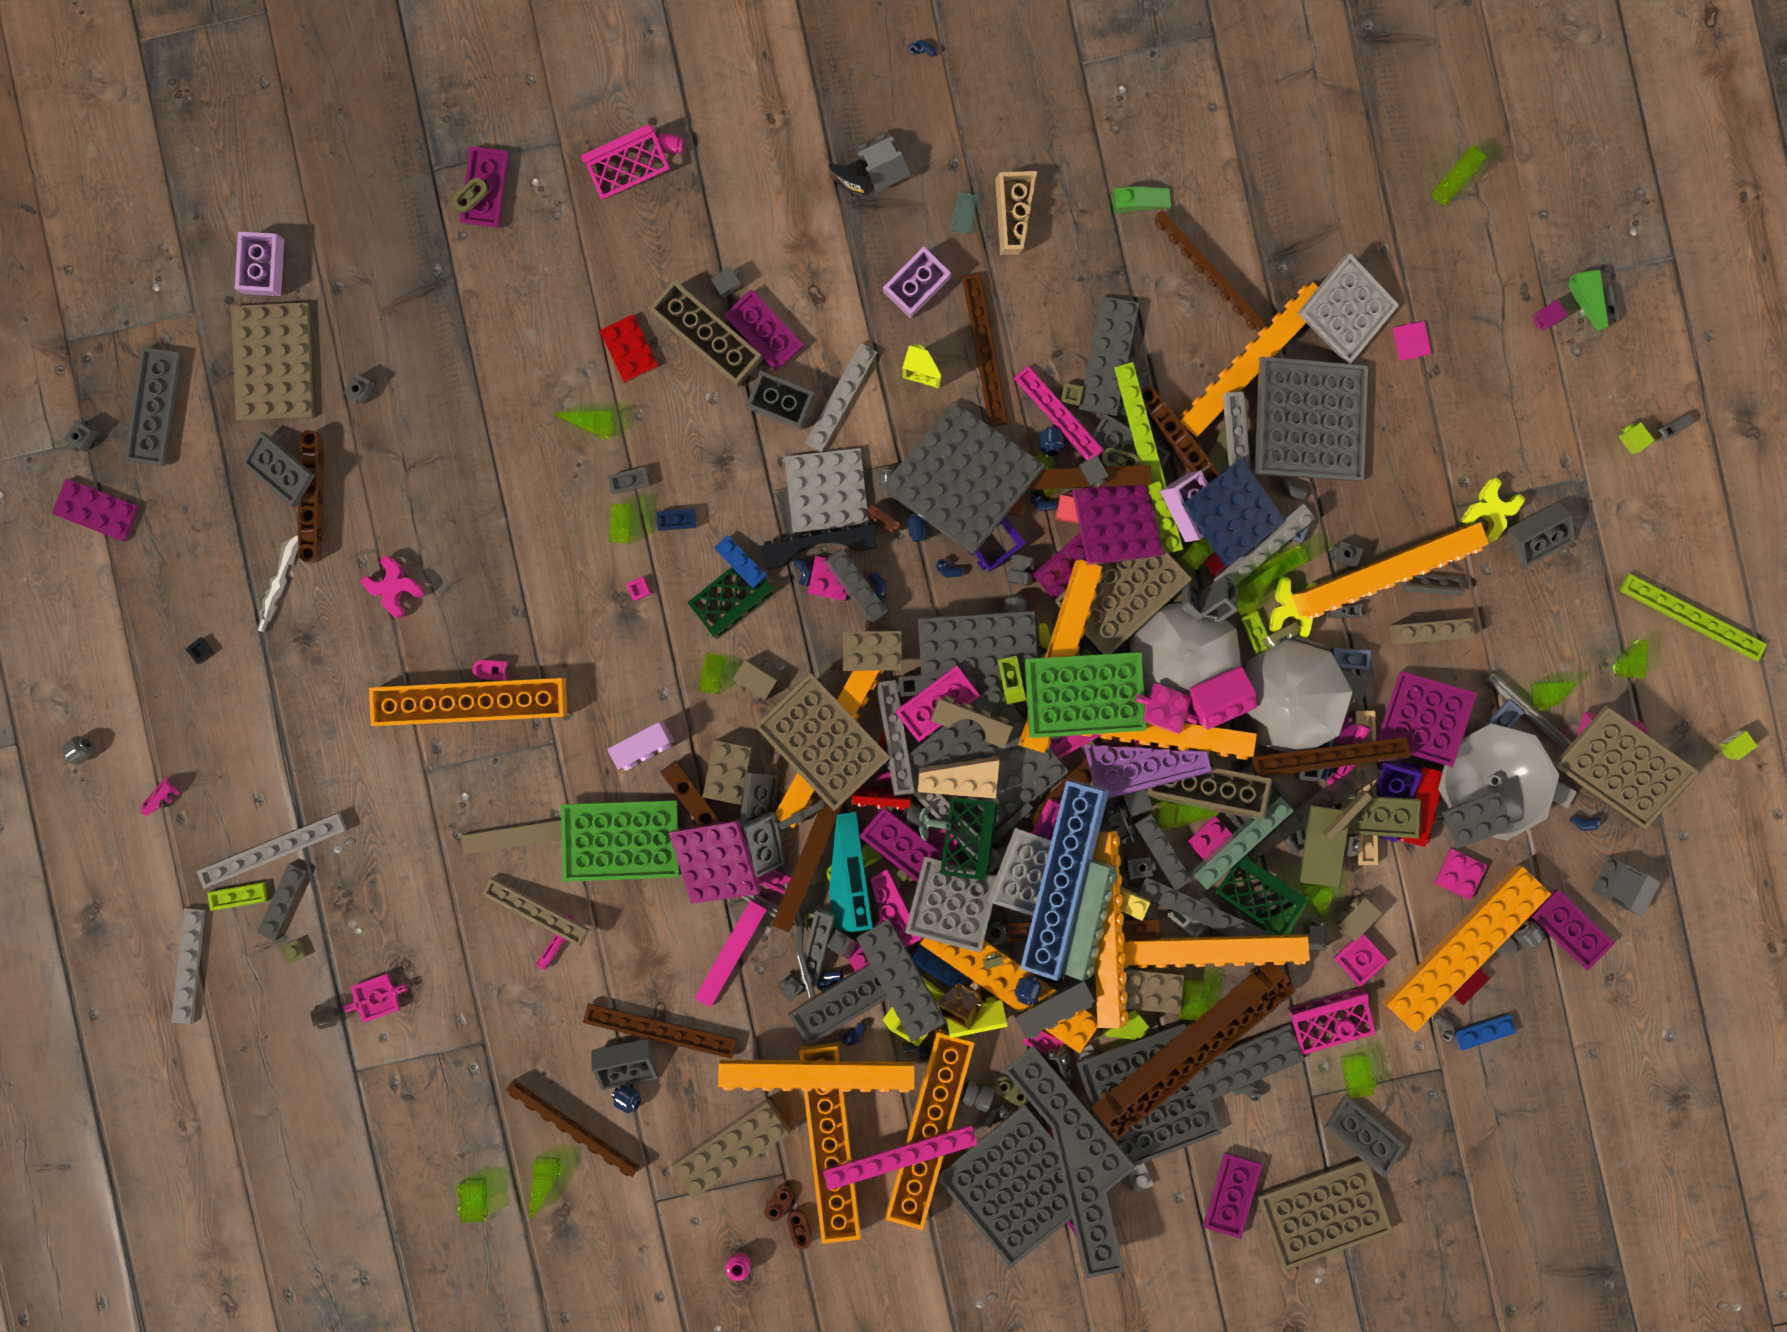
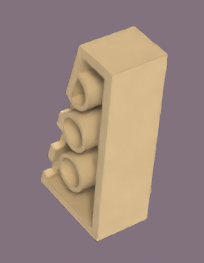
M1037 171L999 172L995 179L1000 255L1020 254L1024 248Z
M991 756L984 759L978 758L965 762L959 761L946 765L919 768L918 792L996 798L999 756Z

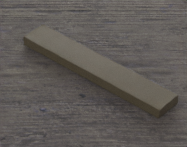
M561 820L461 835L463 855L561 840Z
M490 877L482 894L579 947L583 945L590 929L494 877Z

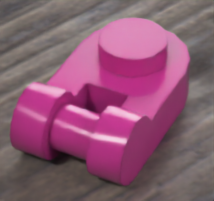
M479 660L473 665L472 671L474 676L479 679L507 681L506 667H508L509 662ZM493 666L499 667L498 674H493Z

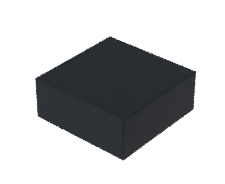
M200 637L186 648V651L196 664H201L215 653L203 637Z

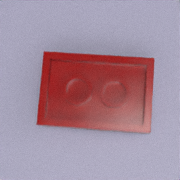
M634 314L599 330L624 383L659 367Z
M861 785L852 794V803L860 807L875 805L877 808L892 806L899 810L910 808L911 794L894 796V791L891 787Z

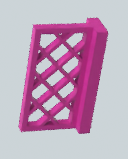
M648 124L581 155L601 200L670 170V166L656 136L657 132L654 125ZM651 138L655 144L653 152L643 149L645 142ZM632 147L639 149L636 160L626 157L628 150ZM642 151L651 154L648 166L639 162ZM614 155L622 157L619 168L609 165ZM654 157L660 158L664 167L658 170L652 168ZM625 159L634 162L631 173L622 170ZM597 163L605 165L602 176L595 174L593 165ZM638 164L647 168L645 175L641 178L634 175ZM608 167L617 170L614 181L605 178ZM621 172L630 176L628 183L625 185L617 183ZM604 180L613 183L611 191L604 194L601 188Z
M1363 988L1288 1008L1302 1055L1376 1034L1368 1004V994ZM1363 1004L1364 1010L1361 1015L1353 1012L1357 1005ZM1339 1010L1347 1012L1344 1016L1346 1019L1351 1014L1359 1018L1355 1023V1032L1357 1033L1349 1039H1342L1336 1032L1328 1029L1332 1020L1339 1021V1019L1334 1017ZM1321 1015L1329 1017L1324 1026L1316 1023ZM1306 1020L1310 1024L1303 1031L1299 1029L1298 1022ZM1362 1021L1368 1023L1370 1030L1361 1032L1358 1030V1027ZM1313 1025L1321 1028L1317 1037L1309 1034ZM1325 1031L1333 1035L1330 1041L1324 1042L1320 1040ZM1307 1036L1314 1040L1311 1046L1304 1048L1303 1042Z

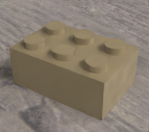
M901 631L843 632V671L902 670Z
M721 740L713 741L703 792L704 798L742 804L746 772H749L753 747Z
M1129 966L1124 968L1127 976L1125 992L1128 995L1126 1009L1180 1014L1184 975L1181 972Z

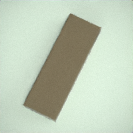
M1362 790L1322 833L1330 840H1333L1372 799V796Z

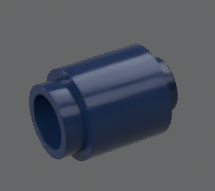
M911 514V518L907 519L909 537H912V542L927 540V535H929L927 521L917 514Z

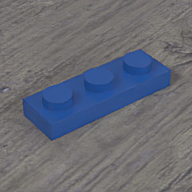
M728 535L714 547L753 589L767 577Z
M921 944L911 957L915 965L951 988L959 983L963 985L968 976Z
M1509 1013L1454 1031L1461 1051L1517 1033Z

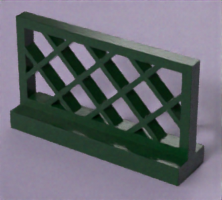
M731 567L687 603L707 627L711 635L718 639L776 593V590L766 578L763 580L764 584L759 588L753 589L749 584L748 587L738 586L740 575L734 573L735 570ZM729 575L736 576L735 586L725 585L726 578ZM714 587L721 588L720 598L710 597L711 590ZM725 588L734 589L733 599L723 598ZM738 589L748 590L747 597L744 600H736ZM699 599H705V610L697 609L694 603ZM710 600L719 601L718 611L709 610ZM723 601L733 602L732 610L722 612ZM708 613L718 614L717 622L712 626L707 622Z
M951 797L947 822H950L952 827V824L959 820L964 829L956 835L951 830V827L949 830H946L940 870L941 875L988 881L998 810L996 802ZM955 802L963 803L967 808L960 815H957L954 811ZM977 805L985 806L984 813L977 818L971 809ZM967 812H970L975 820L966 826L960 818ZM978 822L981 826V833L974 837L969 828ZM967 831L972 840L963 846L957 837ZM956 839L962 848L952 854L948 849L949 843ZM975 841L979 850L978 853L971 856L966 848ZM964 850L970 859L960 865L955 856ZM953 858L959 867L953 872L945 871L946 863ZM971 861L976 866L975 875L967 874L963 869Z
M1246 856L1241 858L1232 867L1216 890V893L1276 935L1284 934L1308 900ZM1238 866L1246 871L1247 879H1235L1234 872ZM1248 873H1250L1251 875H1253L1254 878H1249V874H1248ZM1250 880H1260L1263 890L1252 892ZM1247 881L1249 892L1238 894L1236 883ZM1234 883L1236 895L1228 896L1222 892L1226 884ZM1265 884L1271 889H1265ZM1276 891L1279 901L1268 903L1266 892ZM1264 892L1266 904L1254 905L1252 894ZM1250 894L1252 906H1242L1239 896ZM1281 896H1283L1287 900L1282 901ZM1291 902L1297 908L1291 914H1284L1282 903ZM1280 903L1282 915L1271 917L1269 905ZM1266 906L1268 917L1259 918L1256 915L1255 907ZM1286 916H1290V918H1289L1288 921L1286 922L1285 917H1286ZM1283 917L1284 926L1279 932L1273 927L1271 919ZM1269 919L1270 925L1263 920Z

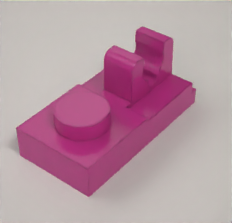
M165 777L141 804L142 814L148 817L151 812H156L161 805L160 801L162 799L171 803L172 798L167 793L179 794L178 788L171 784L168 777Z

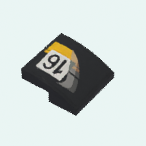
M829 163L830 178L849 191L866 195V177L850 175L848 166Z

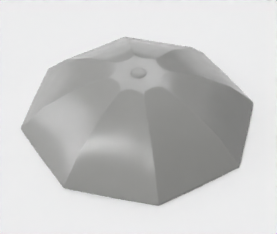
M1182 603L1164 605L1129 640L1130 653L1141 652L1143 686L1144 693L1147 696L1151 694L1153 685L1157 683L1191 697L1190 687L1241 666L1236 628L1225 619L1221 622H1215V619L1205 617L1196 619L1190 613H1186L1183 610ZM1192 699L1190 700L1188 711H1193Z
M1287 639L1247 661L1244 672L1255 690L1257 708L1242 714L1241 717L1249 732L1257 734L1256 743L1288 753L1311 750L1339 736L1353 692L1331 652Z
M1489 724L1463 738L1454 767L1444 766L1438 790L1449 809L1499 791L1514 828L1491 837L1507 841L1547 819L1559 779V773L1536 735Z

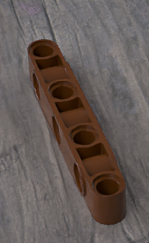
M1151 387L1143 388L1141 390L1142 395L1148 393L1152 396L1151 401L1144 400L1149 419L1190 472L1201 470L1207 483H1209L1219 475L1216 467L1158 393ZM1171 423L1175 426L1176 430L1169 432L1165 426ZM1196 454L1199 457V461H1190L1189 455Z
M305 430L300 436L299 462L315 476L298 503V556L304 562L317 563L321 559L323 540V437L315 431ZM314 435L315 441L310 444L309 438ZM312 511L314 516L313 519L309 521L307 516L308 513ZM311 549L313 556L308 559L307 552Z
M676 760L660 771L699 826L706 825L702 822V816L706 813H709L712 817L709 824L722 822ZM686 782L689 785V790L686 793H681L679 787L682 783Z

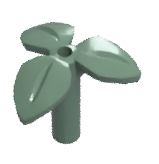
M924 807L920 813L919 820L923 821V824L919 826V831L924 841L928 838L929 827L949 830L951 827L950 822L937 820L932 814L929 816L927 807Z

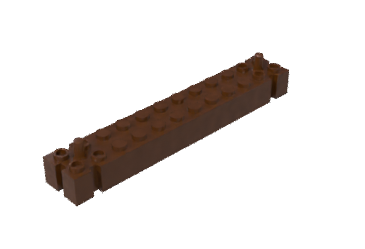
M1266 962V965L1260 966V972L1255 968L1250 969V975L1243 983L1233 988L1213 1008L1203 1013L1196 1022L1190 1024L1179 1036L1174 1037L1166 1047L1160 1049L1149 1061L1144 1062L1136 1072L1130 1074L1119 1086L1114 1087L1110 1094L1108 1091H1104L1101 1094L1103 1099L1097 1101L1092 1109L1117 1141L1129 1131V1127L1133 1124L1136 1126L1275 1010L1281 1000L1285 1001L1295 993L1287 973L1280 966L1274 965V962Z

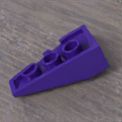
M1402 760L1383 761L1377 778V796L1413 799L1422 775L1420 766ZM1378 836L1379 838L1390 840L1396 843L1399 838L1389 836Z

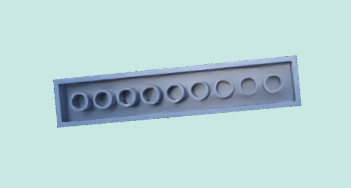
M1068 780L1065 783L1020 969L1056 981L1064 976L1062 969L1087 864L1093 858L1109 794L1107 789L1076 780Z

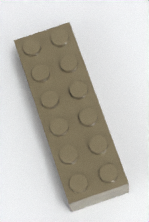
M675 280L669 284L649 308L655 317L738 388L763 360L760 353Z
M1211 767L1212 772L1151 787L1147 790V795L1152 799L1265 821L1272 780L1270 778Z
M768 1097L675 1160L671 1168L691 1198L694 1199L787 1136L790 1127Z

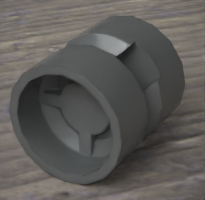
M1011 555L1010 566L1012 569L1008 571L1006 581L1031 586L1033 578L1031 571L1035 568L1036 559Z
M969 1079L962 1095L961 1104L969 1107L976 1105V1109L987 1113L995 1089L987 1085L980 1087L978 1082Z

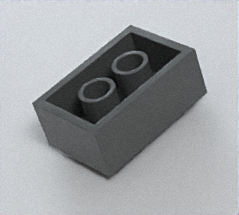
M760 370L746 407L750 411L801 431L815 398V393Z

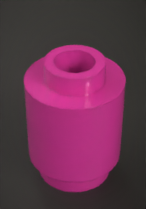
M660 133V136H657L664 153L682 154L684 139L680 138L679 135Z

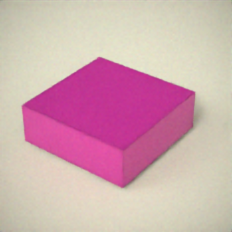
M644 576L626 583L634 602L652 594Z

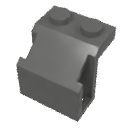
M880 132L874 136V139L870 141L864 140L858 143L857 147L853 148L856 156L862 162L872 188L876 192L910 176L901 151L898 150L889 132Z
M1226 575L1202 591L1190 581L1182 588V608L1196 619L1205 617L1215 619V622H1221L1238 610V587Z
M1608 857L1591 891L1643 917L1660 882L1645 873L1638 872L1629 865Z

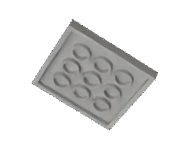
M1346 253L1297 314L1346 364H1351L1399 304L1351 253Z
M861 448L785 456L793 533L836 529L843 526L854 527L860 523L869 522Z
M1015 828L987 901L1033 916L1052 840Z
M924 857L905 933L981 953L993 905L987 899L996 876L989 874L988 881L941 875L942 861ZM946 863L945 871L953 872L959 866ZM963 867L967 874L975 875L976 870Z

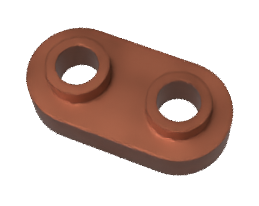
M870 505L867 509L868 517L876 523L878 520L884 523V528L889 532H899L901 529V524L873 505Z
M781 1184L772 1194L764 1210L768 1220L778 1221L784 1215L794 1196V1190L790 1185ZM786 1193L787 1197L782 1198L780 1194ZM775 1209L777 1214H772L770 1211Z
M793 1210L787 1217V1225L793 1245L797 1249L803 1250L810 1246L812 1235L805 1213L801 1210ZM798 1216L800 1221L796 1222L793 1218ZM804 1235L806 1239L800 1240L799 1236Z

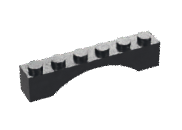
M869 522L858 524L857 528L843 526L839 528L840 531L832 532V529L820 531V535L813 536V533L802 534V538L786 537L783 538V542L778 543L775 540L765 541L764 545L760 546L764 569L783 567L800 551L818 544H841L859 552L878 549L874 524L870 525Z

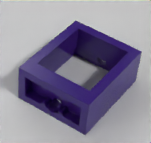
M1006 516L999 524L1016 546L991 565L980 551L977 550L974 554L979 559L977 564L983 571L987 570L990 572L1026 544Z

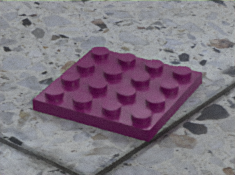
M1146 485L1074 489L1072 491L1087 565L1160 557L1163 555L1151 496L1147 491Z
M1400 671L1377 741L1407 737L1411 755L1453 768L1477 693Z
M739 819L675 829L669 832L691 904L757 895L761 892Z

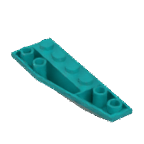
M856 811L837 814L829 896L832 913L836 914L834 930L854 932L873 929Z

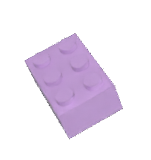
M238 232L235 290L249 295L281 296L284 239L273 233Z
M923 246L883 287V293L911 319L951 279V272Z
M1201 470L1185 474L1160 491L1185 542L1200 540L1204 537L1182 505L1183 502L1207 484Z
M662 721L607 750L617 769H624L626 771L637 766L636 761L641 760L643 762L654 757L653 752L658 750L660 753L671 748V743L674 742V739L665 722Z

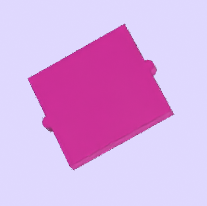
M1424 321L1413 324L1407 323L1404 326L1392 328L1399 361L1412 358L1416 360L1418 357L1431 354Z

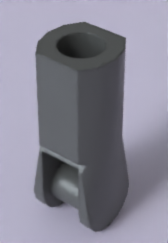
M1613 286L1604 287L1603 292L1608 322L1610 320L1618 321L1619 313Z
M1685 413L1658 429L1656 433L1661 435V441L1663 442L1691 426L1694 421L1690 414ZM1669 427L1672 433L1669 434L1666 428Z
M1362 604L1342 605L1343 607L1339 609L1328 610V618L1364 617V614H1362V607L1364 605ZM1349 607H1354V615H1350Z

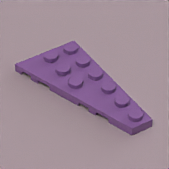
M1084 744L1094 786L1109 790L1108 798L1212 772L1207 752L1109 747L1102 745L1091 746Z

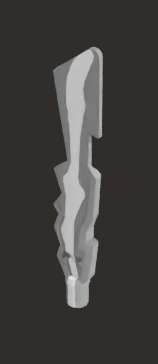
M298 536L282 543L277 575L270 578V588L265 591L266 596L262 600L263 608L259 612L260 623L258 631L265 633L267 625L272 620L278 607L276 606L277 601L281 597L288 581L285 576L289 564L293 566L298 553Z

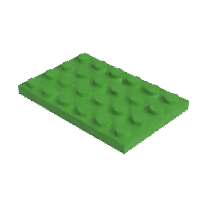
M1141 652L1025 659L1029 738L1146 731V722L1143 721L1145 704L1135 701L1138 693L1144 696Z
M677 800L561 804L563 882L679 877V863L669 835L670 831L678 829Z

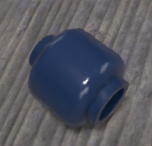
M1048 426L1039 434L1040 449L1046 455L1056 456L1065 448L1064 434L1056 426Z
M1027 975L1026 978L1018 979L1014 991L1018 1002L1029 1006L1032 1003L1038 1002L1042 990V985L1037 982L1038 978Z
M625 1084L620 1088H616L612 1094L614 1107L625 1113L635 1112L642 1101L640 1092Z

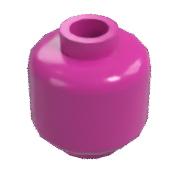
M736 1252L729 1256L725 1268L728 1277L734 1281H741L748 1277L751 1270V1260L747 1254Z

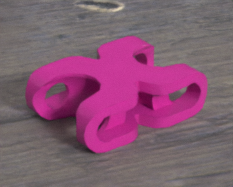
M384 555L380 560L386 570L384 580L377 582L372 577L363 576L360 579V583L370 594L383 596L381 600L382 606L394 617L401 619L405 614V610L400 605L401 595L409 592L414 597L422 598L425 595V591L414 579L403 578L404 569L392 557Z

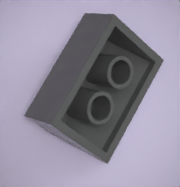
M1559 502L1507 529L1509 543L1524 568L1575 541L1572 514Z
M648 1039L591 1050L592 1072L601 1090L621 1087L624 1084L632 1085L658 1079L653 1050Z

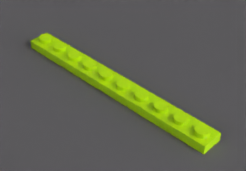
M1131 362L1114 367L1140 465H1151V485H1146V488L1151 496L1162 548L1167 553L1183 550L1177 524L1160 492L1167 486L1134 363Z

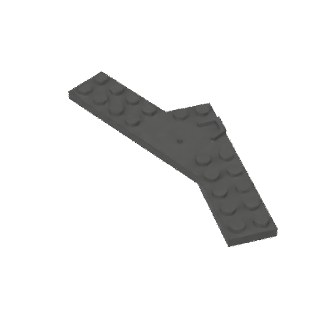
M1032 1045L1005 1068L1004 1072L1052 1128L1086 1278L1123 1272L1125 1269L1107 1192L1133 1171L1136 1166L1038 1049Z

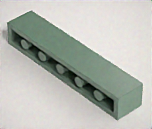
M1275 794L1269 800L1265 821L1249 818L1190 873L1204 888L1209 889L1288 817L1293 810L1280 796Z
M1096 859L1088 861L1062 974L1083 981L1089 979L1094 973L1095 966L1093 964L1099 953L1098 943L1104 932L1102 926L1108 916L1107 906L1113 895L1111 889L1117 878V866Z

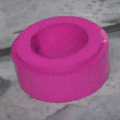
M1343 1018L1335 1024V1032L1340 1038L1349 1039L1355 1034L1356 1028L1351 1020Z

